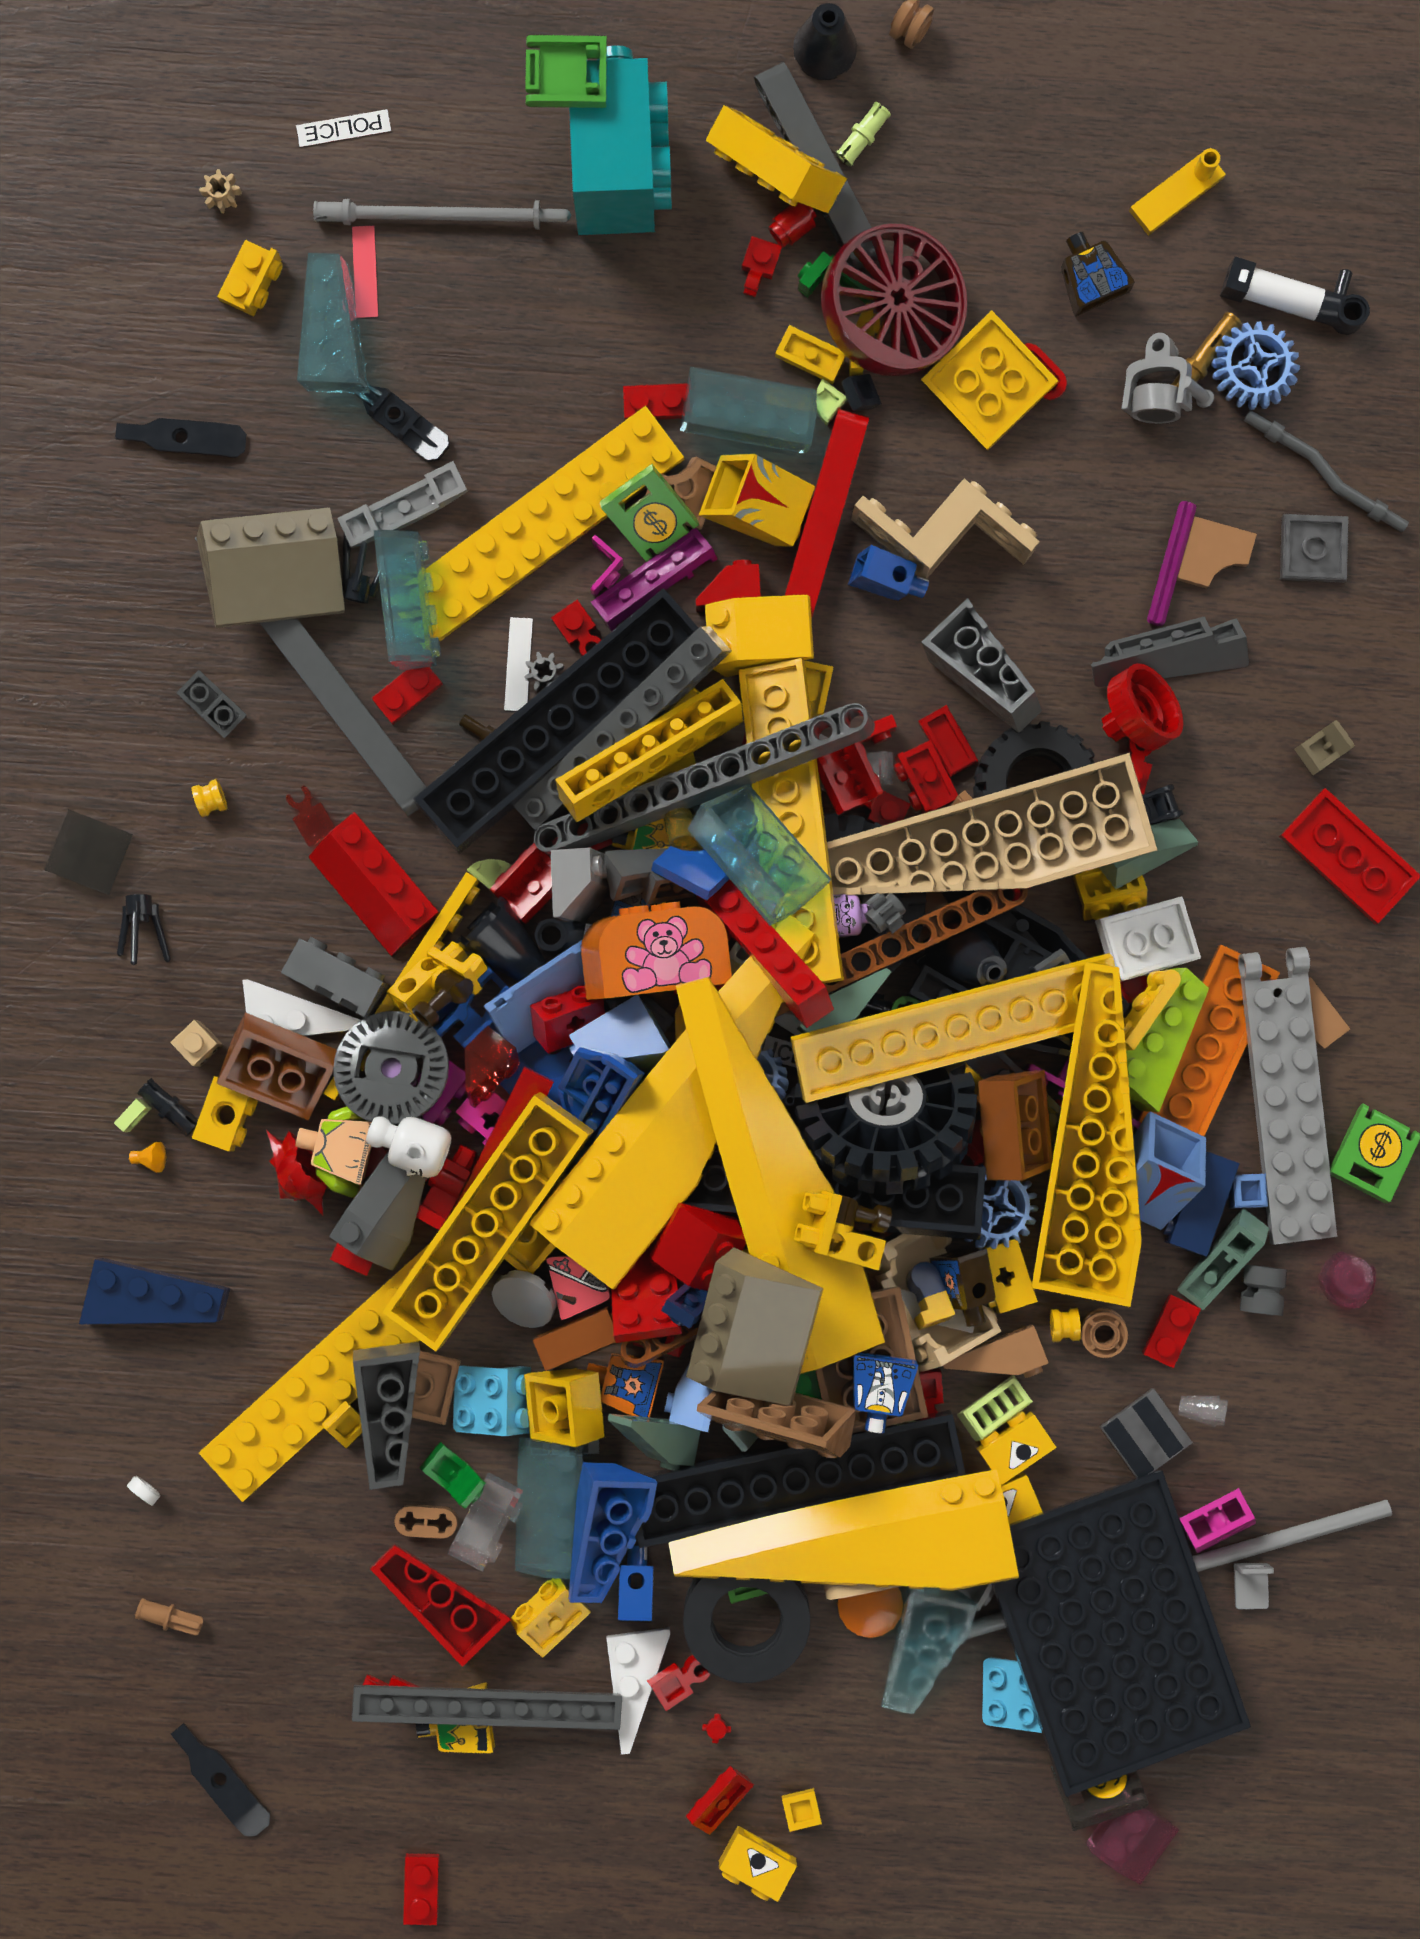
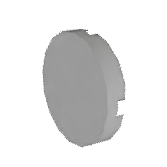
M509 1271L507 1275H501L493 1287L492 1298L499 1312L509 1321L523 1327L536 1328L544 1326L551 1320L557 1307L556 1296L552 1289L548 1291L544 1286L545 1281L527 1271Z

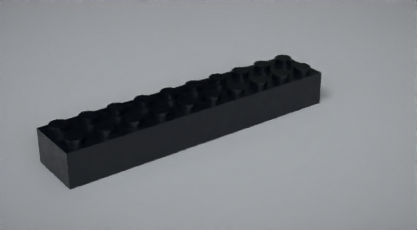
M663 588L413 798L416 806L458 854H461L515 808L514 805L699 627Z
M715 1145L716 1148L711 1159H708L701 1173L703 1176L698 1186L683 1204L729 1215L739 1220L718 1145ZM952 1165V1172L940 1181L931 1173L930 1186L914 1191L907 1180L903 1182V1194L886 1195L884 1182H877L875 1192L872 1194L857 1191L858 1178L853 1177L847 1187L832 1180V1167L823 1173L833 1187L834 1193L856 1200L858 1205L872 1210L876 1205L890 1207L892 1218L886 1232L980 1240L986 1167ZM855 1221L854 1230L872 1231L869 1223Z
M951 1410L928 1414L927 1418L885 1426V1433L870 1431L853 1433L850 1447L840 1458H826L819 1455L818 1451L808 1448L795 1449L787 1444L697 1462L693 1466L683 1465L678 1470L663 1469L644 1473L642 1475L657 1481L652 1513L647 1522L642 1523L636 1534L639 1548L658 1545L800 1508L966 1475L953 1413Z

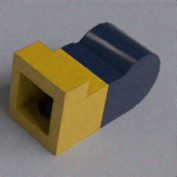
M929 1262L916 1264L907 1274L905 1281L909 1291L916 1296L921 1312L914 1319L918 1330H922L949 1321L955 1315V1311L936 1266Z

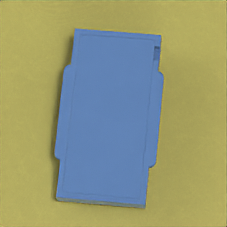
M582 940L545 965L537 968L520 982L484 1005L513 1056L536 1041L533 1036L531 1004L572 990L577 986L585 985L581 956Z

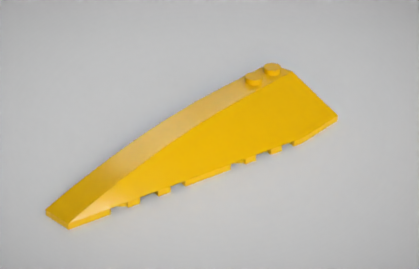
M1085 962L1031 1288L1131 1307L1142 1236L1120 968Z
M997 1469L800 1508L669 1542L675 1577L713 1579L734 1577L736 1580H750V1578L770 1579L772 1582L792 1580L810 1584L849 1586L870 1584L875 1585V1587L888 1588L889 1586H909V1589L928 1587L940 1588V1590L946 1591L1019 1578L1005 1500Z

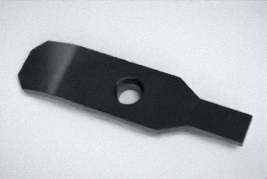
M349 370L340 380V383L362 399L367 414L428 462L440 460L450 448L449 436L435 427L389 389L371 386L352 370ZM391 409L400 410L401 414L398 419L389 418L388 414Z
M158 418L145 425L117 423L115 439L143 442L156 451L237 458L245 452L247 434L239 425ZM180 432L187 434V440L184 443L176 441V436Z
M185 1723L171 1733L172 1737L189 1756L192 1775L244 1836H257L269 1825L270 1812L255 1797L218 1750L203 1745ZM223 1773L226 1776V1783L223 1785L217 1784L214 1779L215 1774Z

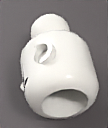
M375 1117L368 1130L366 1141L372 1147L378 1148L383 1146L389 1148V1164L406 1170L407 1176L417 1174L429 1178L438 1175L442 1169L451 1145V1135L447 1129L416 1117H406L402 1119L398 1126L391 1124L385 1117Z

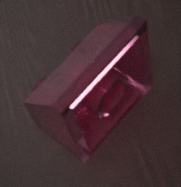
M1125 1789L1086 1844L1092 1854L1112 1869L1141 1884L1179 1829Z

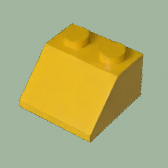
M575 1368L524 1374L530 1439L578 1447L605 1437L599 1372Z

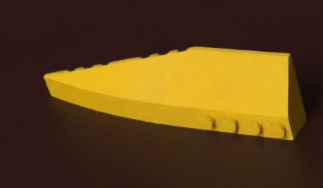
M789 913L775 930L804 961L816 934ZM750 956L718 993L757 1060L767 1033H770L775 1023L774 1018L784 1000ZM687 1029L651 1070L529 1223L555 1247L611 1289L617 1287L666 1226L678 1203H684L698 1186L703 1176L701 1173L716 1148L715 1144L717 1141Z
M709 976L676 985L699 1079L749 1254L824 1288L801 1373L820 1369L885 1343L864 1266L808 1250L807 1246L794 1240L798 1224L813 1226L816 1213L803 1210L802 1204L805 1193H821L822 1190L834 1193L833 1187L819 1168L816 1158L802 1139L799 1129L775 1088L768 1081L764 1074L765 1071L751 1052L745 1037L730 1016L731 1013Z

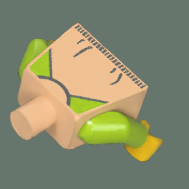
M346 1106L332 1111L327 1119H321L318 1132L300 1128L295 1147L313 1151L311 1165L316 1167V1175L331 1191L347 1197H353L354 1199L365 1184L364 1179L372 1146L367 1143L366 1137L372 1122L360 1118Z

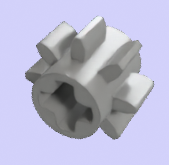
M537 652V660L534 663L526 661V666L531 669L532 673L524 677L526 681L534 680L536 682L534 684L536 692L541 686H548L558 677L557 672L564 669L563 664L555 665L553 663L555 660L554 653H551L548 658H542L541 654ZM546 666H549L552 675H545L543 679H540L537 671L538 668L544 670Z

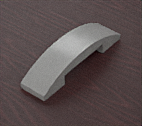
M454 461L425 474V479L370 506L365 504L338 517L337 519L351 548L361 546L362 541L369 543L409 526L465 494L468 490Z

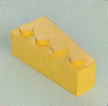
M723 105L706 138L707 142L716 147L714 153L726 161L731 162L732 159L737 162L735 168L751 177L753 174L759 177L757 183L773 192L775 188L781 192L779 198L786 203L796 207L799 202L829 213L847 178L838 172L824 168L825 164L799 151L798 147L774 135V132L744 113Z

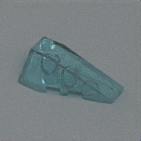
M909 1586L907 1587L881 1707L910 1714L915 1713L934 1686V1681L940 1672L951 1662L952 1655L960 1644H963L968 1638L977 1608L976 1602L959 1590L946 1591L940 1590V1588L928 1587L909 1589Z

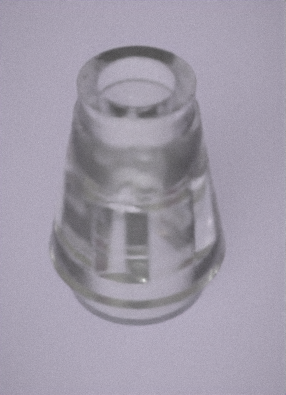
M1181 1395L1178 1415L1213 1428L1216 1425L1224 1426L1228 1400L1220 1399V1395Z

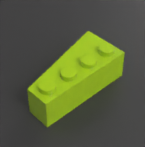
M1188 968L1166 969L1176 970L1180 974V985L1136 1049L1126 1051L1130 1102L1139 1111H1160L1209 988Z

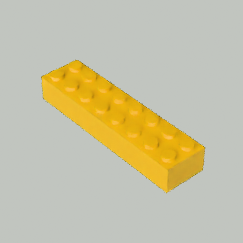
M543 1093L535 1094L382 1313L435 1352L440 1349L584 1147L594 1130Z

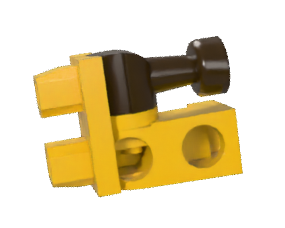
M453 941L443 951L432 946L426 952L428 957L416 963L387 990L398 1011L410 1013L409 1016L416 1022L419 1020L428 1028L433 1027L438 1022V1012L450 1002L463 1004L468 1001L467 998L471 994L476 995L482 990L477 979L488 970L480 956L472 953L468 957L465 950Z
M822 1190L821 1193L806 1192L802 1204L803 1210L816 1213L813 1226L798 1224L794 1240L807 1246L808 1250L879 1271L886 1241L874 1236L853 1232L856 1221L869 1223L870 1229L874 1232L886 1233L891 1223V1208L876 1205L872 1210L858 1205L856 1200L844 1195Z

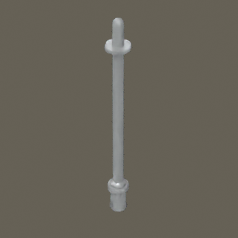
M343 199L342 202L314 201L313 205L315 222H343L344 225H351V222H354L356 219L531 221L534 223V228L540 230V222H567L571 218L570 211L567 209L540 208V200H535L533 208L357 206L350 199Z

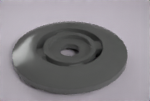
M385 1011L370 1015L355 1024L346 1033L337 1049L333 1067L336 1089L345 1105L353 1113L366 1121L372 1122L375 1117H385L391 1124L399 1125L402 1119L406 1117L419 1118L435 1105L444 1091L449 1073V1058L444 1042L433 1027L428 1028L419 1020L416 1022L409 1016L410 1013ZM370 1049L371 1053L368 1055L365 1063L366 1077L361 1078V1062L365 1053ZM422 1057L424 1065L418 1086L413 1087L419 1072L418 1059ZM388 1059H397L401 1064L400 1073L393 1078H388L382 1073V1065Z

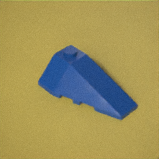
M582 1463L576 1498L568 1598L570 1603L603 1602L620 1571L619 1565L628 1549L633 1548L636 1542L635 1535L642 1523H646L652 1513L657 1487L655 1479L615 1463Z

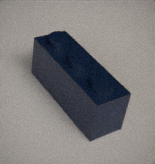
M1206 1151L1205 1187L1163 1228L1162 1234L1166 1235L1165 1243L1207 1257L1240 1163Z

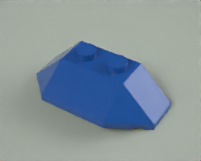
M579 1047L558 1086V1092L562 1108L594 1130L585 1144L590 1148L637 1089L645 1073L618 1054Z

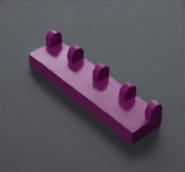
M696 528L692 529L663 552L654 556L591 601V604L612 632L617 628L616 625L636 612L663 588L667 590L685 576L688 580L694 577L692 572L694 569L708 559L713 563L718 558L712 546Z

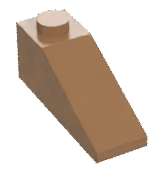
M1029 1324L983 1342L942 1367L944 1369L1008 1375L1023 1374L1025 1378L1043 1372L1042 1366L1049 1362L1035 1327Z

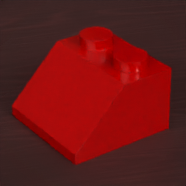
M678 1203L649 1256L651 1260L689 1287L708 1291L715 1262L733 1248L742 1251L746 1241L736 1217Z

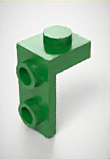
M823 251L813 264L810 261L807 262L797 276L800 279L798 291L808 298L824 279L825 272L835 255L832 254L830 257ZM841 273L840 284L843 287L872 291L853 278ZM858 298L865 304L871 302V299Z
M439 1442L419 1467L426 1475L446 1489L464 1509L480 1498L483 1487L486 1484L469 1463L442 1442Z

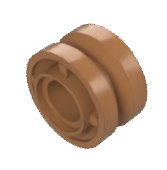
M907 0L902 3L893 18L889 36L895 40L902 36L905 37L904 45L910 49H913L916 44L921 42L933 21L932 16L935 9L928 4L920 8V0Z
M1098 1308L1089 1312L1083 1319L1081 1338L1085 1348L1091 1354L1100 1358H1110L1119 1354L1126 1346L1128 1330L1124 1319L1119 1313L1109 1308ZM1102 1325L1110 1326L1113 1329L1111 1338L1108 1340L1098 1339L1095 1336V1331L1098 1327Z

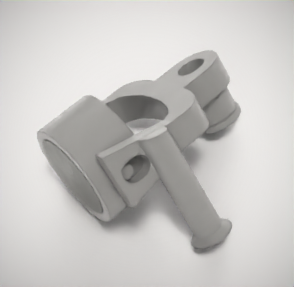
M1156 333L1147 341L1145 359L1133 362L1126 370V382L1121 409L1138 421L1156 424L1170 423L1180 419L1181 408L1185 411H1192V397L1196 399L1199 407L1206 408L1212 404L1214 394L1211 390L1203 389L1191 378L1192 366L1184 358L1178 357L1179 351L1173 340L1164 333ZM1153 372H1180L1179 387L1163 383H1148L1137 386V382L1141 377Z

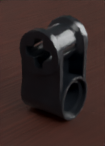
M1173 784L1158 788L1142 796L1150 825L1170 821L1184 815L1183 810H1179L1172 791L1175 789Z

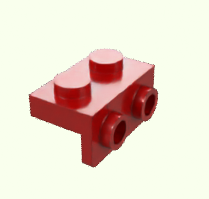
M931 740L896 755L895 760L897 763L893 765L894 771L901 783L907 782L911 793L907 795L915 811L921 810L922 814L954 802L958 793Z
M860 742L817 758L819 777L837 815L869 803L883 794L880 779L873 771L866 756L865 747Z
M535 843L519 855L518 860L506 872L502 873L490 888V891L497 898L502 896L508 901L517 917L525 924L552 898L551 858L539 850Z

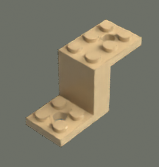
M965 478L914 537L910 535L911 530L905 523L899 519L893 521L885 514V507L874 498L868 500L865 496H862L854 505L851 517L855 524L890 553L916 563L915 574L924 579H927L974 524L1023 565L1032 556L1040 542L1036 539L1037 534L1031 527L1025 523L1019 525L1010 517L1012 513L1006 506L1000 502L994 504L985 496L987 492L981 485L975 481L969 483Z

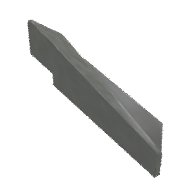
M1204 616L1110 641L1105 647V656L1101 661L1091 664L1093 682L1096 687L1108 686L1111 678L1137 663L1151 667L1163 678L1246 667L1249 664L1247 637L1237 618L1210 628Z
M747 845L741 849L733 846H721L743 858L742 868L730 878L732 883L736 885L738 882L735 876L745 870V866L755 864L759 859ZM712 846L684 847L678 849L687 851H700L708 849ZM668 848L612 850L605 852L604 858L609 892L613 901L642 893L641 897L647 905L694 897L695 894L651 871L653 862Z

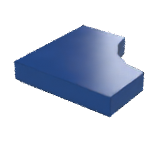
M717 844L700 851H687L670 846L653 862L651 871L708 900L742 868L743 858Z

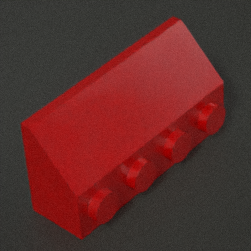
M355 812L331 830L309 855V859L391 956L395 955L431 925L440 913Z

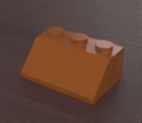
M245 1012L230 1043L217 1079V1084L309 1120L333 1072L336 1049Z
M1045 1070L995 1075L978 1081L977 1100L981 1109L980 1133L984 1143L983 1166L986 1167L987 1180L1023 1181L1051 1169L1053 1160Z

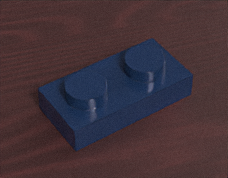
M684 1284L666 1300L661 1311L669 1315V1318L674 1323L690 1329L702 1317L708 1291Z

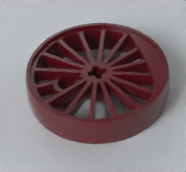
M883 224L857 234L836 253L825 272L821 290V305L824 320L832 339L851 361L865 370L876 374L903 376L916 373L931 366L954 346L966 320L967 291L958 264L946 247L936 238L910 225ZM882 240L894 241L892 265ZM872 241L881 270L862 248L861 244ZM903 244L914 249L911 256L903 257ZM852 252L874 279L847 264L846 261ZM920 254L930 263L924 271L921 263L917 260ZM902 266L909 270L910 280L902 276ZM933 269L936 271L941 280L940 283L911 290ZM841 273L846 274L873 291L841 287L839 285ZM944 288L946 301L915 296ZM839 295L875 300V302L848 311H842ZM920 306L947 310L946 322ZM875 308L878 312L861 328L846 318ZM882 316L884 317L876 338H873L865 331ZM919 318L943 331L939 343ZM890 323L891 347L882 343ZM912 327L932 350L926 358L921 356ZM901 329L911 357L900 352Z

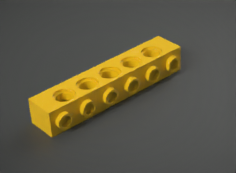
M724 679L718 681L555 779L559 799L576 822H579L742 723L741 701Z

